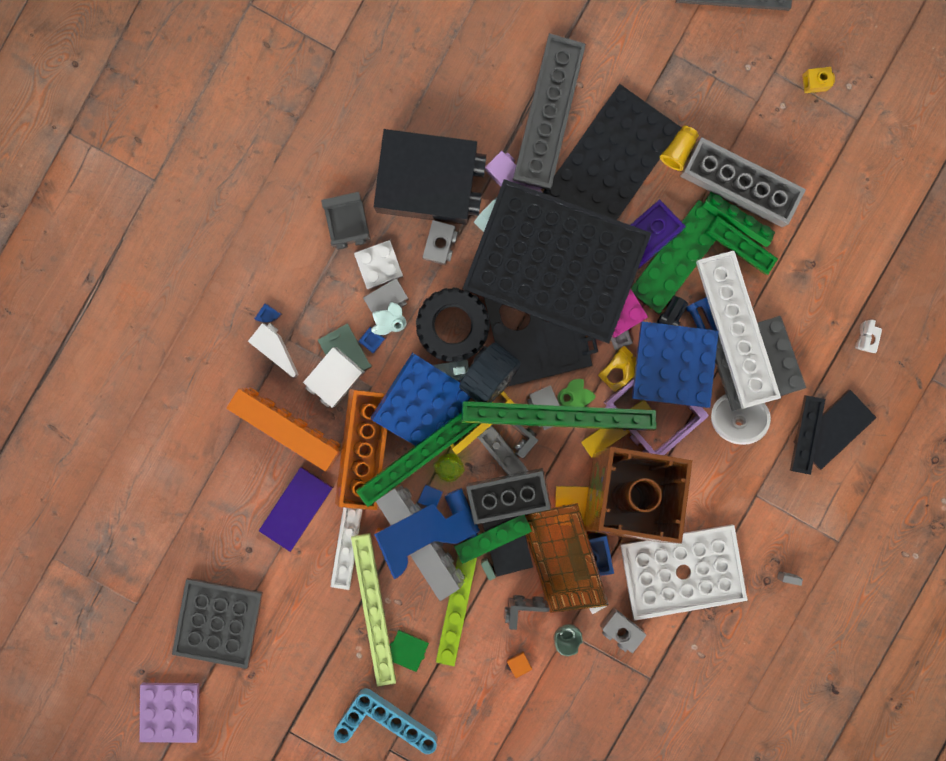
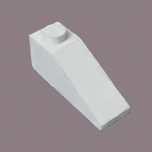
M262 323L248 342L289 375L297 377L299 374L282 337L277 333L278 329L270 323L268 325Z

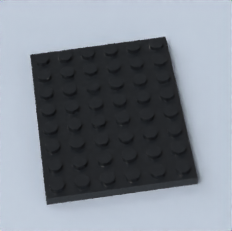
M504 179L462 289L609 344L651 233Z

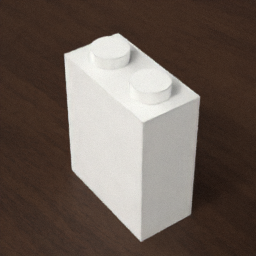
M333 347L303 383L307 385L305 388L314 395L316 393L321 398V403L326 407L331 406L333 408L365 371L337 347Z

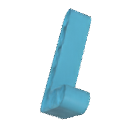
M368 688L358 692L334 731L335 740L339 743H345L352 737L364 717L368 715L425 754L433 753L437 747V736L433 731ZM366 696L370 701L364 703L360 698ZM382 707L386 712L380 714L376 711V708ZM350 713H357L359 718H352L350 716ZM399 718L401 723L395 724L392 722V719ZM339 729H346L348 734H341ZM415 729L418 733L411 735L408 733V730ZM430 739L433 741V744L426 745L424 741Z

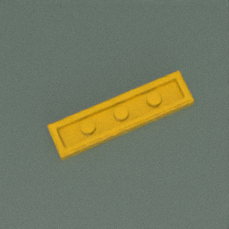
M641 400L630 408L651 410L645 400ZM598 429L582 440L581 443L592 458L594 453L606 449L630 433V431Z

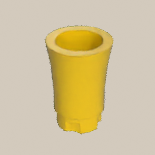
M683 126L667 149L660 155V160L668 167L682 171L699 137L698 132L692 127Z

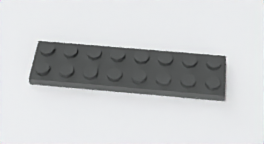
M549 33L513 176L514 181L546 190L551 189L586 46L585 43Z

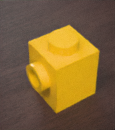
M831 67L808 69L802 75L804 94L828 91L835 83V75L832 73Z

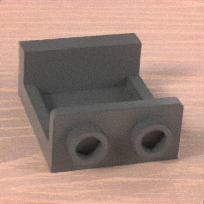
M359 192L321 200L333 248L336 247L337 250L348 248V244L355 243L358 246L366 244V240H371Z

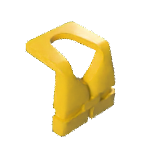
M622 346L609 365L600 371L598 376L614 392H617L634 378L636 357H633V354L625 346ZM615 368H621L623 370V380L617 383L610 382L607 378L610 371Z

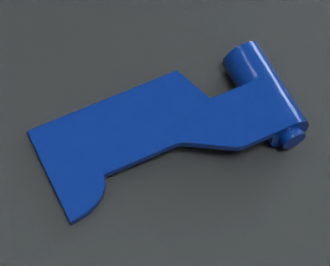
M462 488L444 495L452 513L450 517L445 518L436 506L431 504L374 534L393 579L401 576L408 565L407 556L434 541L457 544L478 535L477 532L480 529L477 524H474L472 511Z

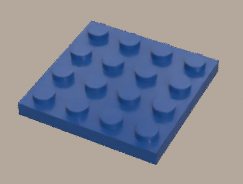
M642 321L640 323L632 399L710 408L719 331Z
M412 352L370 419L416 446L462 412V402H468L471 397L460 389V382Z

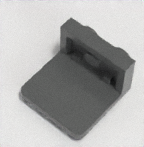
M514 595L513 598H509L508 607L504 608L505 623H508L509 629L517 630L518 610L549 612L548 602L543 597L534 596L532 599H525L524 596Z

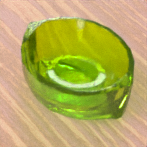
M452 453L440 456L433 464L438 477L446 482L456 481L465 471L460 457Z

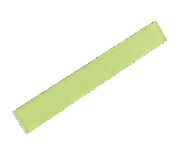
M371 533L351 536L376 683L377 686L395 684L396 676Z

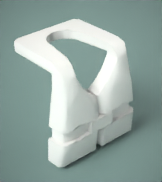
M867 320L860 324L861 336H859L855 344L856 349L871 353L877 352L882 329L875 327L876 320ZM873 334L875 337V341L873 344L870 345Z

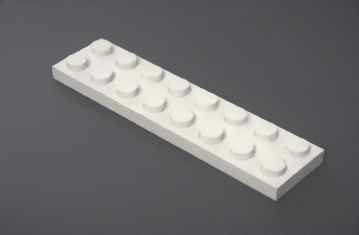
M735 251L697 260L698 271L717 331H719L718 335L741 408L744 409L780 399L781 396Z

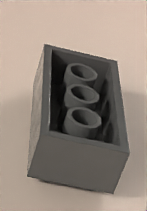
M543 468L472 482L466 486L474 524L551 509V501Z

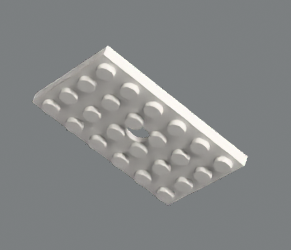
M733 524L683 533L682 544L659 543L646 540L620 544L634 621L748 601L735 526ZM680 565H687L690 568V574L686 579H680L676 575V569Z

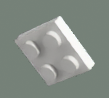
M390 240L354 253L367 289L388 283L395 278L403 277Z

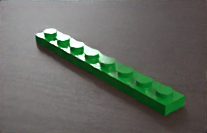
M460 412L356 490L357 494L365 505L369 507L480 423H462V412Z

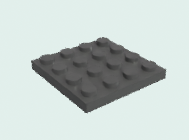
M781 316L758 322L757 324L780 396L805 389L806 385ZM718 335L715 363L731 410L735 411L741 409V405Z
M187 578L172 655L248 669L263 592Z

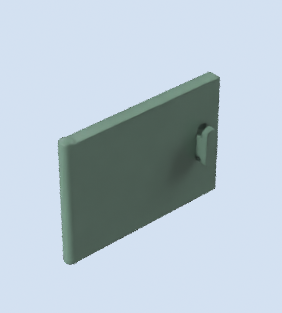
M348 324L318 339L325 355L333 347H337L363 371L372 367Z

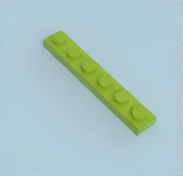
M459 556L457 557L455 568L461 570L465 577L463 579L465 583L459 590L449 596L436 663L455 666L477 558L462 564Z

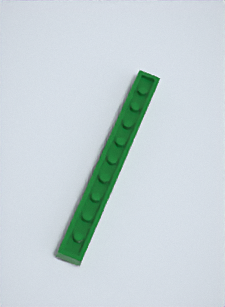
M463 401L462 423L655 431L656 410Z

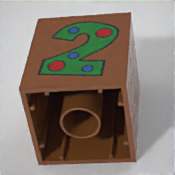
M609 447L594 453L583 525L584 530L659 543L682 544L693 460Z

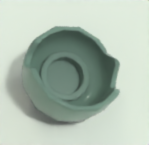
M565 624L559 627L553 637L556 650L563 656L569 657L577 654L580 644L583 643L582 633L575 625Z

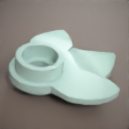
M391 302L387 310L372 312L376 325L371 329L374 334L386 335L392 331L399 332L406 326V319L402 315V308L396 303Z

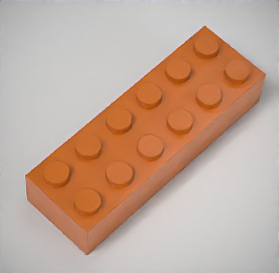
M238 388L226 409L325 472L331 469L342 451V448L339 447L341 445L339 442L332 438L330 440L323 437L324 433L316 428L311 429L307 427L308 423L301 418H293L290 411L283 407L282 409L276 407V403L267 397H260V392L254 388Z
M349 389L335 504L338 507L377 510L378 504L376 502L367 507L356 490L382 471L387 429L370 418L386 393Z

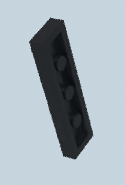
M804 395L790 471L811 475L826 399Z

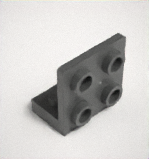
M512 425L526 437V440L521 439L515 446L517 449L515 454L520 458H524L538 442V439L535 438L537 434L529 427L525 429L521 425Z

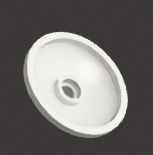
M725 394L714 404L711 421L715 431L723 439L734 444L746 445L757 442L765 436L770 426L771 416L765 403L732 411Z

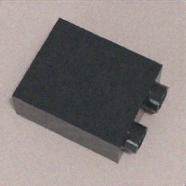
M383 129L373 207L376 213L467 225L468 215L479 216L482 193L472 192L473 177L484 178L487 154L477 153V141Z

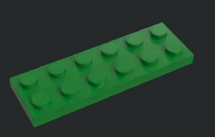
M700 200L695 203L682 220L686 228L656 254L631 287L636 298L657 314L661 313L697 266L696 261L702 259L716 241L705 233L716 215L703 208V202Z

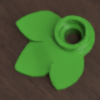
M574 379L569 382L566 389H562L558 393L557 400L561 406L585 407L584 405L592 402L596 396L590 390L583 388V379ZM566 394L570 396V400L568 402L564 401L563 399L564 395Z

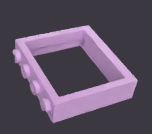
M634 378L604 402L605 408H617L613 403L633 386ZM688 406L695 414V417L656 451L651 448L637 430H629L632 434L630 439L637 446L640 444L645 449L642 452L665 455L709 415L702 407Z

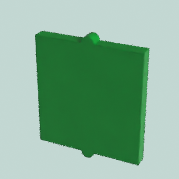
M398 630L394 641L390 644L392 661L417 672L421 661L425 659L424 654L429 642Z

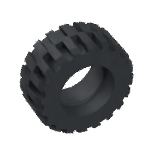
M454 287L452 289L444 288L431 294L428 299H425L421 308H419L416 318L417 336L426 351L440 360L449 362L466 360L479 352L485 344L490 328L489 315L484 304L476 295L471 294L470 291ZM449 307H457L464 310L471 320L469 335L458 343L443 341L435 330L436 317L442 310Z

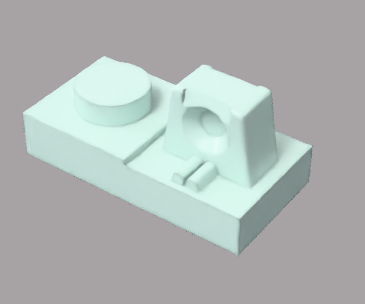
M468 360L433 365L457 381L462 380L469 369Z

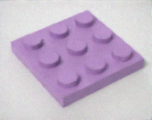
M199 683L140 684V742L197 743L199 741Z

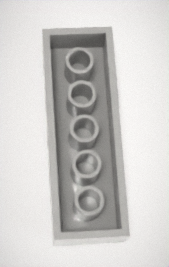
M702 137L697 141L680 177L780 227L790 223L806 189Z
M403 486L393 489L376 501L390 525L421 510L417 503L414 504L411 500L412 495L410 491ZM434 541L410 554L439 601H442L461 588L465 583L463 580L465 577L461 570L456 569L453 565L454 560L450 553H446L442 548L444 546L443 542Z

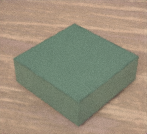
M486 557L481 560V566L488 580L491 581L496 578L488 558Z

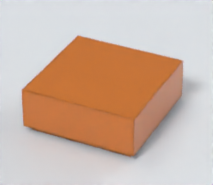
M524 652L507 660L515 678L533 670Z

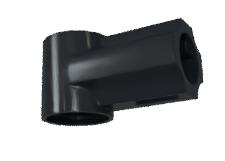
M674 295L665 312L660 315L656 323L679 326V320L689 303Z

